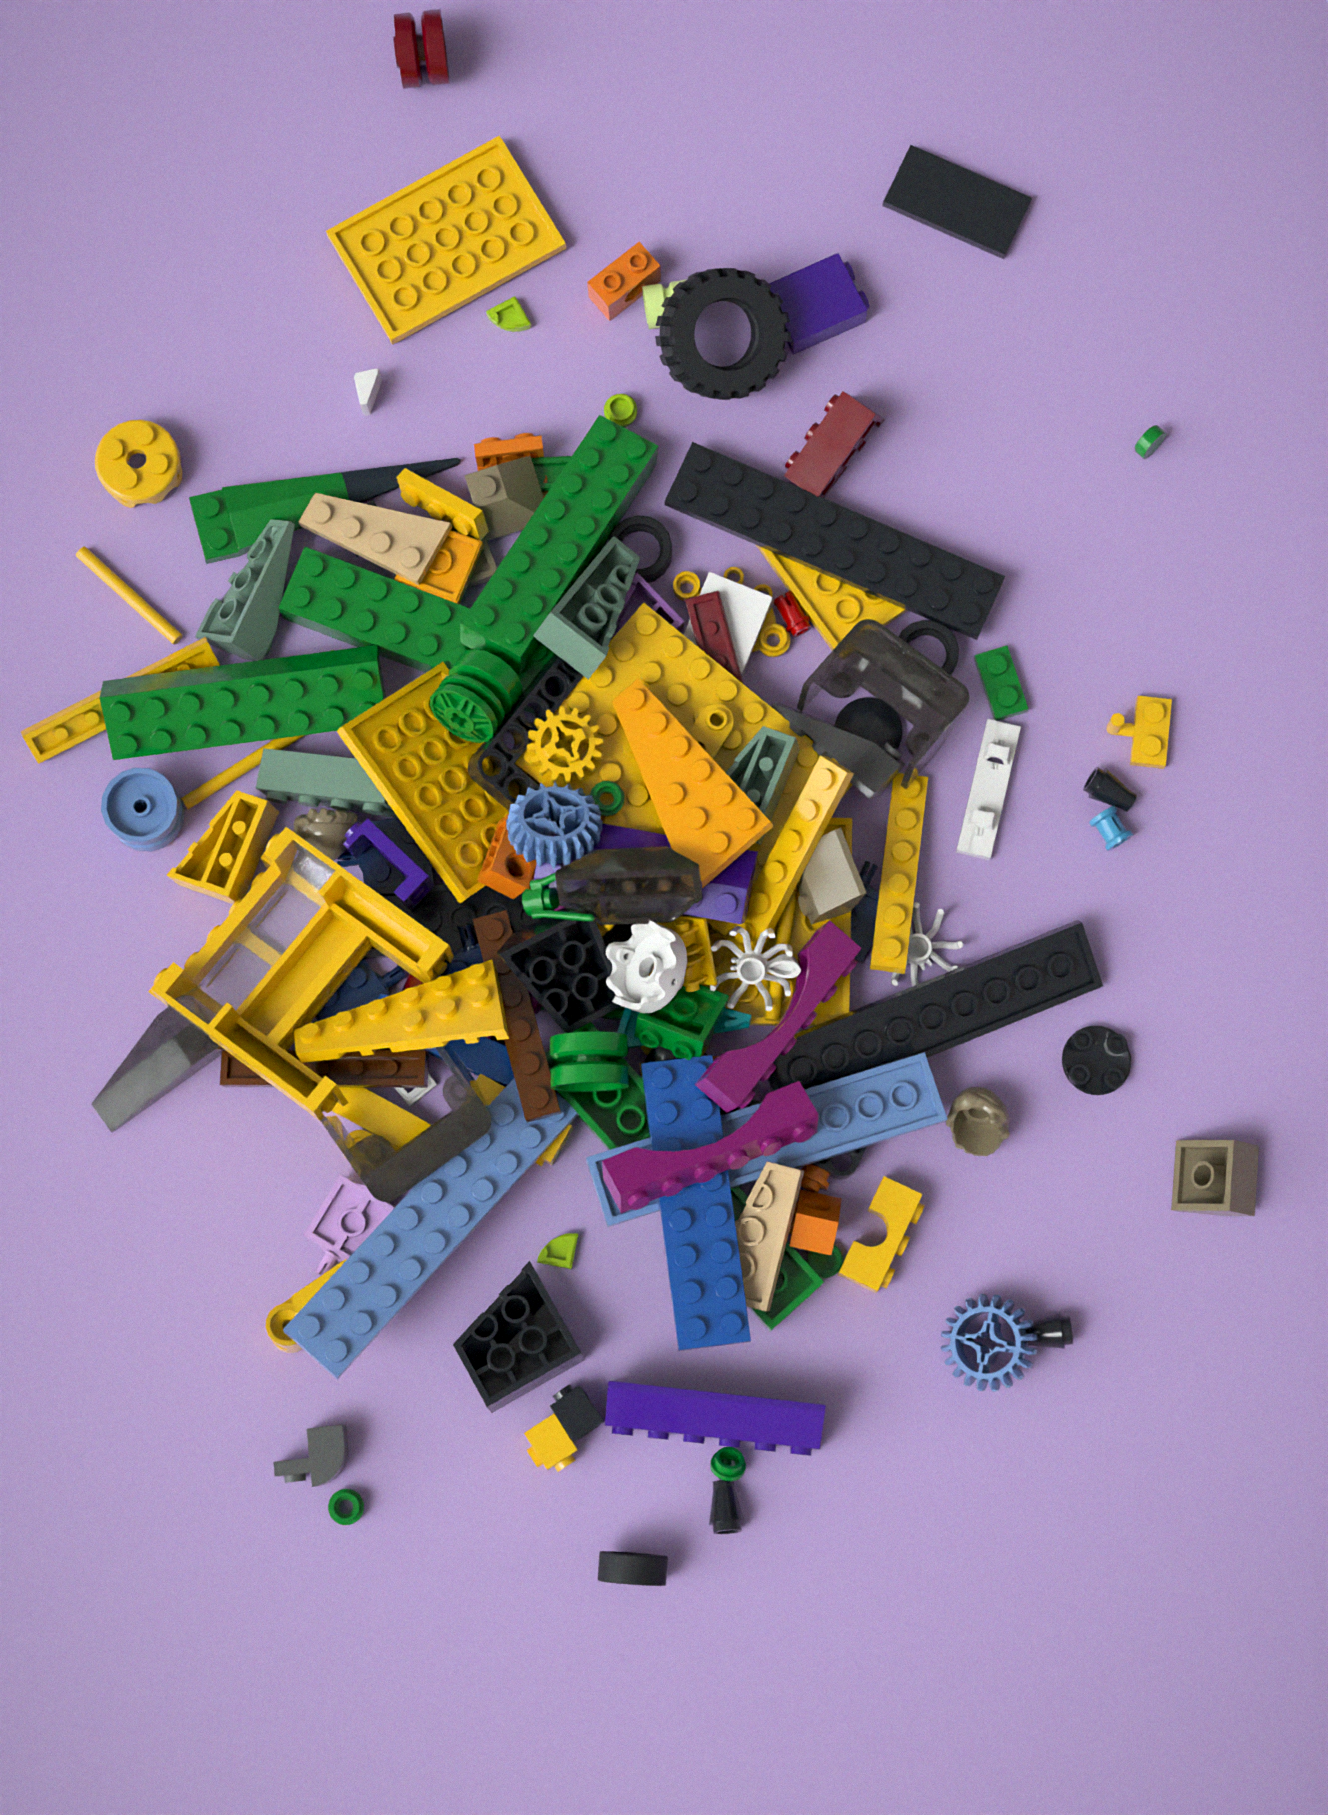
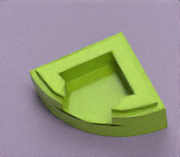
M516 296L486 311L489 320L503 330L520 332L532 328Z
M568 1233L552 1239L541 1250L537 1263L572 1270L579 1235Z

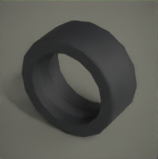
M637 515L626 518L615 526L609 536V541L614 536L622 542L630 533L637 531L648 532L653 535L659 542V557L650 567L636 569L635 575L638 573L647 583L654 582L665 574L671 564L672 542L669 532L662 523L651 517Z
M931 620L917 621L908 625L899 634L894 646L893 663L896 672L904 682L916 688L930 689L942 685L951 677L957 666L959 646L955 635L945 625ZM922 635L933 636L939 639L946 651V660L943 666L936 672L929 674L913 670L906 659L908 644L914 638Z
M600 1551L598 1581L628 1585L665 1586L668 1557L645 1553Z

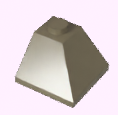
M531 456L464 475L474 506L483 511L489 530L485 535L487 541L523 530L544 499Z

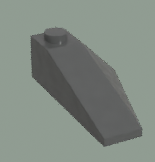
M773 703L771 705L774 710L790 722V728L800 737L806 735L814 741L812 747L819 755L828 756L831 759L834 758L840 765L853 772L854 775L850 783L868 798L880 796L906 765L900 759L903 755L902 752L889 742L883 745L879 741L781 703Z

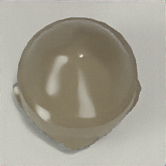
M311 808L307 815L302 814L295 818L293 823L294 833L334 861L347 850L343 845L347 840L345 834L357 822L358 817L354 812L340 810L334 812L333 810L321 808L320 812L317 813L314 808ZM307 851L316 861L324 863L316 856H314L312 853Z
M983 1087L967 1088L954 1099L947 1116L946 1126L950 1127L956 1148L963 1149L965 1153L972 1154L973 1156L993 1154L1000 1147L1001 1143L1010 1136L1008 1132L1010 1118L1003 1101L994 1092Z

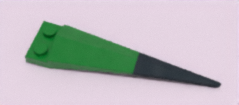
M451 458L222 487V490L189 497L206 564L248 553L271 519L292 522L295 524L294 531L303 528L300 526L299 520L315 493L362 503L400 488L396 477L405 468L422 478H426L458 466L461 459Z

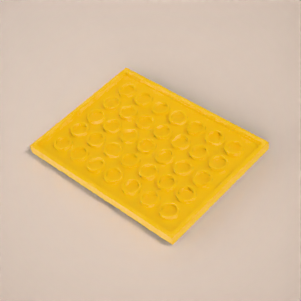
M643 602L609 642L607 656L591 677L587 679L583 676L560 705L564 706L566 714L571 715L574 708H578V717L580 719L589 714L591 716L589 727L598 725L600 728L594 738L603 739V746L595 748V750L602 753L601 760H591L595 765L594 772L584 769V780L582 781L576 775H572L570 785L573 791L582 788L585 796L590 795L592 788L602 781H611L618 784L624 792V805L613 816H601L602 823L665 834L612 703V700L638 678L688 732L701 711L708 705L722 704L732 712L734 718L732 731L714 758V761L725 773L735 762L734 759L763 726L796 737L800 751L772 817L771 823L773 827L766 832L761 845L754 843L748 848V850L758 851L753 888L820 755L812 747L814 741L806 735L803 737L797 735L790 728V722ZM559 708L553 714L554 716L559 715ZM714 715L710 718V722L714 726H720L723 723L720 716ZM563 724L566 728L573 730L578 729V727L574 725ZM549 730L542 738L541 749L551 741L552 737ZM559 736V747L557 749L564 748L571 756L572 742L566 743ZM588 742L585 743V746L579 748L578 754L581 761L588 752ZM526 748L514 764L539 786L542 783L545 787H552L554 784L551 782L552 773L547 772L541 777L539 775L541 764L532 766L530 763V759L536 754L527 752ZM559 761L551 762L559 767H567L565 763ZM559 776L556 781L557 785L565 787L567 784L564 781V776ZM849 783V785H848V787L846 788V790H845L843 796H844V795L848 792V790L853 786L852 783ZM603 794L600 797V801L604 805H610L614 801L610 794ZM706 918L707 925L724 939L736 925L735 923Z

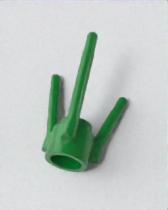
M579 861L542 879L531 880V888H526L522 895V904L526 914L532 916L533 919L554 918L594 921L595 917L592 914L554 911L553 909H557L558 906L597 902L598 898L590 896L559 898L554 888L546 886L583 868L584 862Z

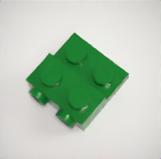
M699 984L700 989L693 992H687L685 986H682L674 998L662 1009L652 1013H639L634 1036L638 1037L640 1042L646 1047L656 1048L661 1046L671 1050L678 1059L685 1058L690 1060L692 1057L701 1058L713 1038L714 1029L727 1007L729 995L716 990L711 991L710 988Z

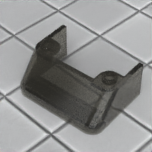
M871 619L861 620L803 683L797 709L802 712L822 689L836 698H848L860 686L877 699L888 703L900 716L914 725L906 738V747L914 757L910 760L901 786L907 789L937 754L966 710L970 699L969 691L960 681L879 622Z
M449 1042L444 1047L435 1048L453 1073L443 1085V1097L452 1111L398 1150H395L391 1143L380 1135L367 1136L356 1144L337 1115L327 1116L320 1120L369 1192L379 1201L390 1202L398 1199L487 1135L493 1126L492 1113L476 1080Z

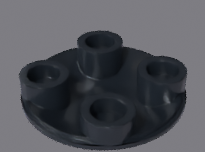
M864 697L848 703L839 712L835 721L837 726L879 741L883 745L889 742L897 749L902 740L903 727L898 713L887 702L877 698Z
M1088 1026L1076 1031L1067 1040L1062 1052V1067L1069 1082L1078 1090L1090 1095L1109 1094L1121 1087L1131 1069V1054L1125 1037L1103 1026Z

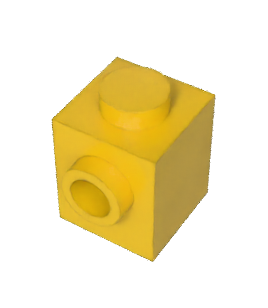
M555 1413L524 1433L532 1445L526 1450L537 1467L544 1464L547 1470L555 1467L557 1472L576 1461L572 1454L579 1450Z

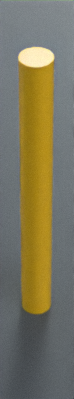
M83 546L78 550L76 557L173 645L182 639L183 635L87 547Z
M305 735L271 740L181 798L183 803L189 810L261 763L263 748L283 750Z
M795 887L779 918L775 945H790L797 887ZM785 950L777 952L776 954H774V957L786 954ZM770 981L769 994L772 998L773 1009L771 1011L766 1010L765 1020L775 1022L779 1021L784 988L777 982Z

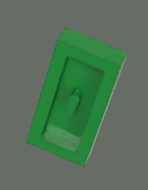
M1008 646L976 654L973 659L993 719L1000 721L1028 712L1029 708Z

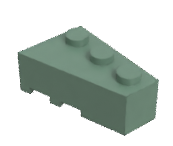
M763 726L734 759L735 762L726 772L770 821L800 751L796 737ZM765 834L755 843L761 845Z

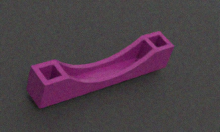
M831 921L819 927L798 953V963L801 972L797 976L795 991L790 1005L779 1024L758 1043L743 1049L727 1051L716 1057L695 1083V1086L725 1112H729L737 1107L743 1109L756 1094L752 1090L759 1080L761 1082L767 1080L776 1069V1065L773 1064L774 1060L779 1054L782 1056L787 1054L797 1041L793 1037L800 1027L803 1030L807 1028L815 1019L817 1013L814 1009L820 1001L826 1003L833 996L838 988L834 983L840 976L846 977L858 963L854 958L862 948Z
M797 1081L766 1094L758 1110L744 1125L731 1135L715 1143L696 1149L675 1152L652 1151L634 1147L602 1160L603 1180L621 1213L631 1209L639 1210L657 1198L673 1196L684 1187L696 1182L704 1183L711 1180L718 1173L728 1169H739L752 1159L762 1155H773L782 1147L794 1142L801 1143L807 1141L817 1133L819 1114L800 1081Z

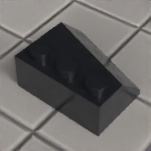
M578 904L568 905L558 910L593 915L590 907ZM542 918L513 933L497 952L499 957L564 1033H571L621 1007V1005L612 1002L616 994L606 984V979L612 972V963L606 956V947L595 919L590 922Z
M530 1261L521 1269V1273L510 1285H507L499 1293V1297L488 1309L482 1312L453 1344L481 1398L491 1413L585 1360Z

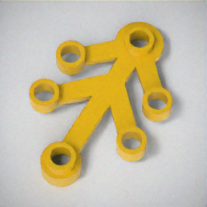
M729 567L726 569L723 575L724 578L727 579L728 575L735 573L740 577V580L736 583L743 584L744 574L740 568ZM684 571L674 578L673 591L678 599L685 601V599L700 595L702 590L700 580L693 572ZM683 584H690L693 590L690 593H683L680 587ZM760 584L754 588L756 591H765L769 596L773 597L772 589L768 585ZM772 607L770 613H767L752 652L760 651L768 657H779L790 646V634L784 626L776 623ZM775 636L780 642L776 646H770L767 643V639Z

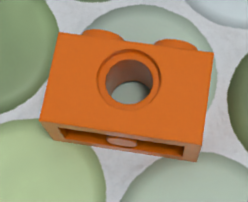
M639 241L587 282L588 297L604 316L611 321L643 296L642 286L661 282V266Z
M800 1189L789 1234H791L789 1246L832 1255L839 1224L842 1198Z

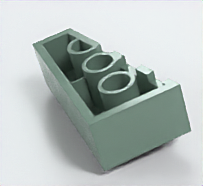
M613 536L533 635L587 679L591 677L607 656L608 645L615 633L616 622L623 610L624 599L634 578L640 556Z
M263 748L256 789L267 796L266 800L279 804H286L287 800L307 807L317 808L320 805L341 811H356L398 818L356 758Z

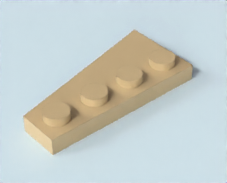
M318 493L314 494L299 520L301 527L417 585H420L452 529V525L449 522Z
M766 1162L746 1201L743 1212L735 1222L746 1306L770 1311L804 1170Z

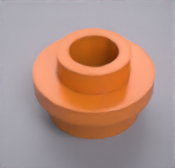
M812 1164L803 1166L800 1169L804 1170L801 1187L818 1193L820 1188L828 1189L829 1183L827 1180L830 1176L828 1172Z

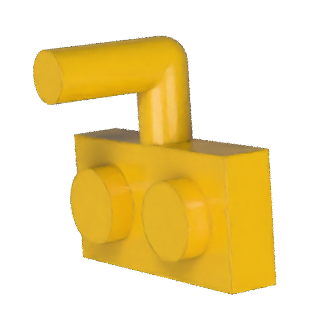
M1137 696L1134 723L1124 722V716L1120 713H1115L1110 718L1106 726L1109 734L1132 737L1130 765L1159 769L1165 768L1172 699Z

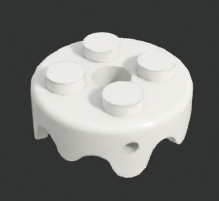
M649 920L648 924L632 925L631 931L633 935L629 940L613 942L606 949V956L612 963V972L607 977L606 984L616 994L612 1002L640 1013H652L666 1006L683 986L687 967V952L681 937L672 929Z

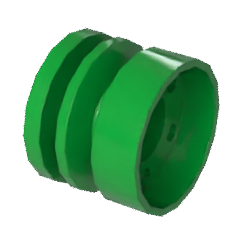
M465 650L449 670L448 676L442 680L439 687L431 695L430 707L437 720L452 734L470 742H488L496 733L497 728L503 723L504 716L512 710L522 696L523 686L519 676L501 658L483 650Z

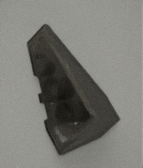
M190 999L179 1002L208 1024ZM168 1007L156 1016L92 1102V1106L113 1133L222 1054V1050L225 1049L215 1043L208 1034L174 1008Z

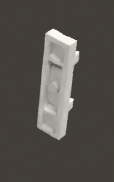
M987 719L956 853L990 860L1021 726ZM997 757L1002 759L1003 764L987 761V759Z

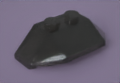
M667 846L598 849L555 872L560 905L567 909L572 908L577 913L592 914L595 917L594 922L600 925L649 923V920L655 923L673 922L694 903H698L703 899L699 864Z

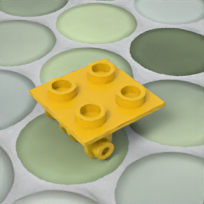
M652 912L651 918L653 922L675 931L685 944L687 967L683 986H685L686 991L693 992L699 990V984L716 986L717 979L706 918Z

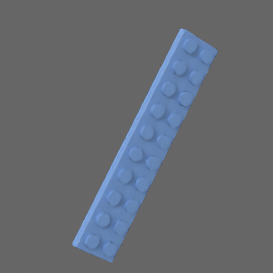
M925 1052L805 1089L819 1114L817 1133L807 1141L801 1143L794 1142L784 1146L773 1155H762L752 1159L739 1169H728L730 1189L757 1181L766 1162L799 1168L946 1122L948 1119ZM761 1103L721 1115L723 1137L731 1135L744 1125L758 1110ZM650 1138L586 1157L607 1228L660 1211L657 1198L639 1210L631 1209L621 1213L603 1180L602 1160L634 1147L652 1150Z
M514 1078L286 1325L283 1332L338 1380L577 1117V1112L556 1093L561 1114L527 1123Z

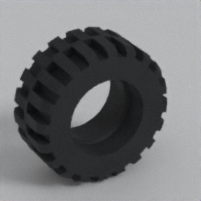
M736 268L706 269V271L696 272L688 276L685 282H679L673 288L674 293L671 297L665 298L661 305L665 309L662 316L657 317L656 326H660V335L655 336L656 346L661 347L662 354L659 357L662 364L670 369L669 375L674 381L683 384V388L689 392L719 400L741 399L748 397L749 393L753 391L759 392L766 387L765 382L768 379H774L780 372L777 368L779 362H785L788 352L784 351L785 342H791V332H786L785 323L790 322L788 312H783L780 307L783 301L779 294H773L770 290L771 285L764 279H757L754 273L746 270H736ZM719 301H727L738 305L746 314L751 328V339L744 356L737 363L723 367L712 365L702 358L696 347L694 336L695 325L701 312L708 305Z

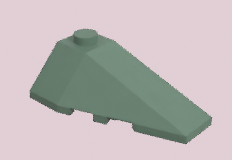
M271 519L247 553L249 562L238 574L233 572L228 580L232 586L222 600L215 598L195 638L200 640L206 637L209 645L242 659L252 661L263 660L264 656L271 649L272 640L277 630L280 613L278 607L282 600L295 524L283 520Z

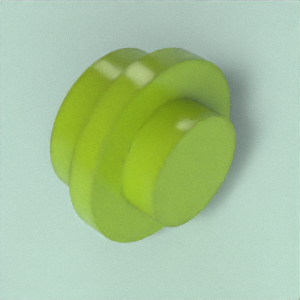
M626 394L613 395L604 405V416L622 427H627L637 417L636 402Z

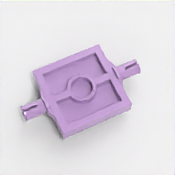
M377 1167L367 1186L357 1184L341 1174L338 1176L303 1236L318 1244L322 1251L326 1253L315 1270L317 1274L323 1275L332 1269L337 1261L347 1260L395 1208V1206L386 1202L379 1193L388 1176H390L388 1173Z

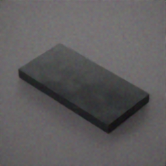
M910 145L883 200L882 206L1004 259L1028 210L1032 197Z

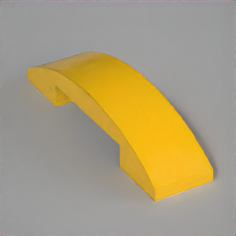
M339 1087L349 1103L345 1106L336 1103L331 1112L342 1118L344 1117L432 1167L439 1160L451 1136L363 1087Z

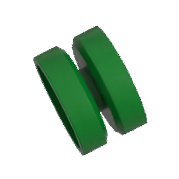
M584 1031L551 1036L550 1056L557 1061L569 1062L556 1065L550 1069L551 1089L567 1092H599L629 1087L628 1067L622 1063L610 1062L623 1059L628 1055L627 1035L615 1032Z

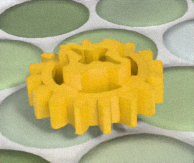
M560 706L559 715L554 716L550 710H547L545 722L536 718L534 724L538 731L529 730L528 738L535 741V743L527 745V752L536 754L530 759V763L532 766L541 764L539 770L541 777L550 772L552 773L551 782L554 783L558 780L559 776H564L565 783L569 784L572 775H576L580 781L584 780V769L594 772L595 765L591 760H601L602 753L595 750V748L603 746V739L594 738L600 728L598 725L589 727L591 720L589 714L580 719L578 717V708H574L571 715L566 714L564 706ZM563 724H571L578 727V729H569L564 727ZM549 730L552 737L551 741L541 749L542 738ZM559 736L566 743L572 742L571 756L564 748L557 749L559 747ZM588 742V752L581 761L578 754L579 748L585 746V743ZM559 761L565 763L567 767H559L551 762Z

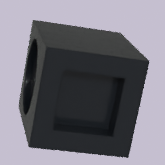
M569 1384L553 1395L556 1402L550 1405V1407L574 1442H577L605 1422L580 1385L573 1389Z

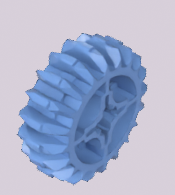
M556 781L552 787H545L541 783L538 790L528 788L526 796L517 795L515 804L510 805L508 819L506 820L510 845H514L516 854H524L526 862L536 859L539 868L544 863H550L554 869L557 863L569 866L571 860L582 861L584 855H592L594 846L599 844L601 831L603 830L599 805H595L592 795L585 796L582 788L573 791L570 783L565 787H559Z
M980 1294L978 1306L972 1298H968L965 1300L968 1311L961 1306L954 1308L956 1315L959 1317L958 1320L947 1317L945 1322L952 1326L953 1330L952 1332H941L942 1337L950 1338V1345H942L941 1351L952 1352L953 1356L947 1358L944 1362L947 1366L958 1364L952 1373L955 1378L962 1376L965 1372L967 1373L963 1383L965 1386H971L977 1379L976 1387L978 1391H984L988 1382L992 1392L999 1391L1000 1380L1006 1388L1013 1386L1011 1374L1018 1380H1022L1025 1377L1019 1369L1020 1365L1024 1368H1032L1033 1363L1025 1359L1026 1354H1037V1349L1028 1347V1341H1035L1038 1337L1037 1334H1026L1025 1330L1031 1328L1034 1323L1032 1320L1020 1322L1026 1311L1024 1308H1019L1012 1313L1015 1303L1013 1300L1008 1299L1001 1307L1002 1299L1000 1295H993L989 1304L987 1295ZM988 1313V1319L984 1321L982 1329L978 1333H965L967 1326L973 1319ZM999 1316L1003 1317L1010 1324L1016 1342L1009 1341L1003 1337ZM988 1333H991L990 1339L996 1341V1343L1003 1344L1005 1347L995 1346V1348H989L990 1353H988V1346L982 1345V1342L974 1341V1339L989 1338ZM963 1343L972 1346L976 1350L979 1370L967 1359ZM999 1353H1014L1012 1359L1004 1368L990 1373L991 1364L995 1363Z

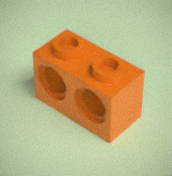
M506 815L496 826L477 881L514 899L523 893L526 888H531L530 881L534 880V870L537 862L536 859L526 862L524 854L517 855L514 845H510L506 827L508 815ZM507 867L513 871L514 876L508 872Z

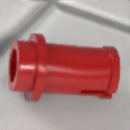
M788 591L785 593L786 597H783V595L778 596L774 600V605L787 624L786 631L792 633L793 637H797L811 628L809 623L811 619L809 616L804 615L792 591Z

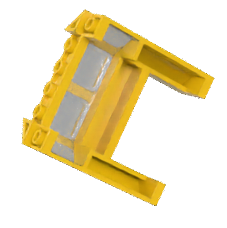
M285 827L280 834H275L269 840L266 851L260 857L267 870L255 877L250 891L243 899L240 898L235 901L225 921L210 931L206 944L199 952H194L185 962L184 969L173 962L168 969L164 968L154 980L153 987L148 992L321 1121L326 1118L322 1112H331L336 1103L345 1106L349 1102L336 1083L326 1076L321 1078L287 1052L295 1042L294 1030L309 1024L372 947L376 948L423 984L437 979L438 975H441L447 968L448 964L444 961L447 960L451 963L454 955L449 944L289 828Z

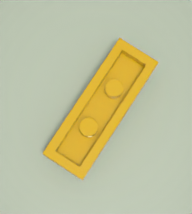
M406 468L396 477L401 490L400 495L408 505L412 507L418 506L427 511L435 520L449 522L459 533L463 535L469 534L480 541L489 532L481 509Z

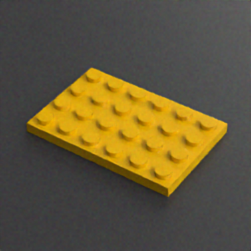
M500 135L326 230L327 237L392 345L566 249L564 239Z
M442 662L337 730V733L459 903H462L486 886L478 882L477 879L496 826L502 818L509 814V811L469 776L468 763L482 743L466 741L452 734L442 726L432 712L430 697L439 687L442 680L449 674V669ZM484 758L482 769L488 776H491L493 773V764L489 759ZM510 781L508 791L516 799L517 795H519V787L514 781Z

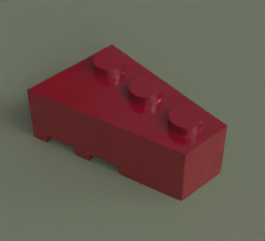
M844 391L839 396L837 394L832 396L824 408V411L827 413L820 424L815 422L804 437L808 442L800 453L796 450L785 464V468L788 470L784 476L801 489L811 492L817 497L824 498L847 469L846 465L857 450L860 452L866 445L864 439L873 426L879 427L885 420Z

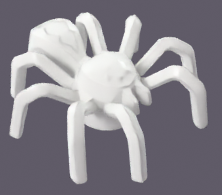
M918 902L913 904L912 914L916 933L913 934L911 927L906 966L908 963L911 964L912 987L919 984L918 965H920L922 970H925L924 963H927L929 966L933 965L929 958H932L948 972L958 968L956 965L951 966L932 949L946 948L957 950L964 945L962 941H930L939 931L944 915L942 909L937 910L932 929L926 935H923L919 913L920 904ZM892 973V985H898L900 973Z
M736 926L729 935L735 936L738 933L742 935L745 953L731 941H715L711 946L712 951H717L721 946H726L737 956L731 959L732 963L737 964L730 967L731 970H737V972L724 973L716 977L717 985H711L710 990L715 991L719 984L725 980L740 978L743 982L731 996L727 1007L734 1008L749 984H755L765 1000V1009L771 1011L773 1009L772 998L761 980L764 979L781 984L784 987L785 995L790 996V984L784 978L797 977L801 972L800 965L792 956V946L789 944H777L761 954L766 938L768 936L775 938L772 928H768L760 934L755 950L752 951L748 931L740 926ZM785 950L786 954L778 955L770 961H767V959H769L777 952Z

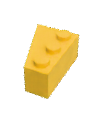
M236 790L211 820L208 830L197 843L195 841L187 849L189 853L176 868L172 867L166 876L179 886L234 904L240 898L243 899L279 811L267 800Z

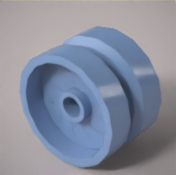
M132 768L119 773L108 783L102 795L101 812L105 824L124 845L136 851L152 852L166 847L178 836L184 824L185 808L181 796L163 774L150 768ZM142 807L146 809L143 813H139Z

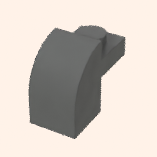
M346 1425L308 1428L309 1458L273 1462L274 1475L284 1476L285 1483L306 1481V1473H311L312 1487L322 1486L333 1481L344 1469L348 1458Z

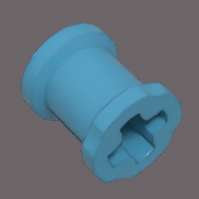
M1115 805L1099 813L1089 821L1091 827H1096L1107 843L1105 845L1107 851L1118 847L1134 835L1131 830H1126L1116 814L1118 810Z

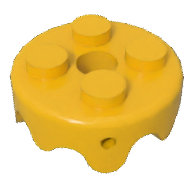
M139 419L120 423L111 428L102 437L97 447L95 469L98 478L105 490L126 507L134 508L136 504L140 503L157 504L174 487H178L182 481L183 472L180 450L171 434L162 426L152 421ZM137 453L144 454L146 456V463L142 467L132 468L129 466L131 456Z

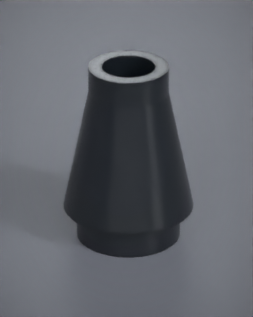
M1096 767L1083 787V791L1089 794L1088 798L1111 806L1115 805V807L1125 812L1129 811L1137 798V794L1127 788L1107 768L1102 770Z
M1060 1313L1035 1321L1031 1328L1025 1330L1026 1334H1037L1038 1337L1035 1341H1028V1346L1065 1349V1345L1073 1344L1070 1316L1061 1317Z
M717 1480L712 1482L713 1494L709 1525L713 1526V1534L741 1532V1523L745 1521L735 1491L734 1481Z

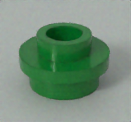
M602 781L596 784L590 792L595 805H599L601 816H613L624 805V792L614 782ZM603 794H610L614 801L610 805H604L600 801V797Z
M723 1447L712 1456L710 1469L719 1479L736 1481L745 1474L746 1462L743 1454L738 1449Z
M341 1489L335 1492L328 1503L329 1515L340 1525L356 1523L364 1512V1501L361 1495L352 1489ZM344 1500H349L353 1504V1510L349 1514H344L340 1509V1505Z

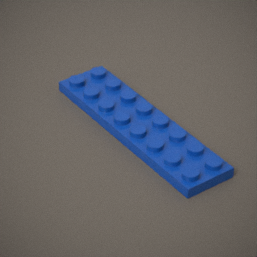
M712 1055L701 1056V1058L692 1057L690 1060L682 1058L641 1063L652 1151L675 1152L691 1150L715 1143L724 1138L719 1105L695 1086V1083L713 1062ZM728 1170L716 1174L707 1182H696L684 1187L673 1196L658 1198L678 1351L751 1342Z

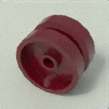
M440 9L423 11L421 15L422 33H417L415 18L411 13L394 14V50L397 68H400L403 89L421 86L423 82L422 65L427 66L428 79L433 86L450 84Z

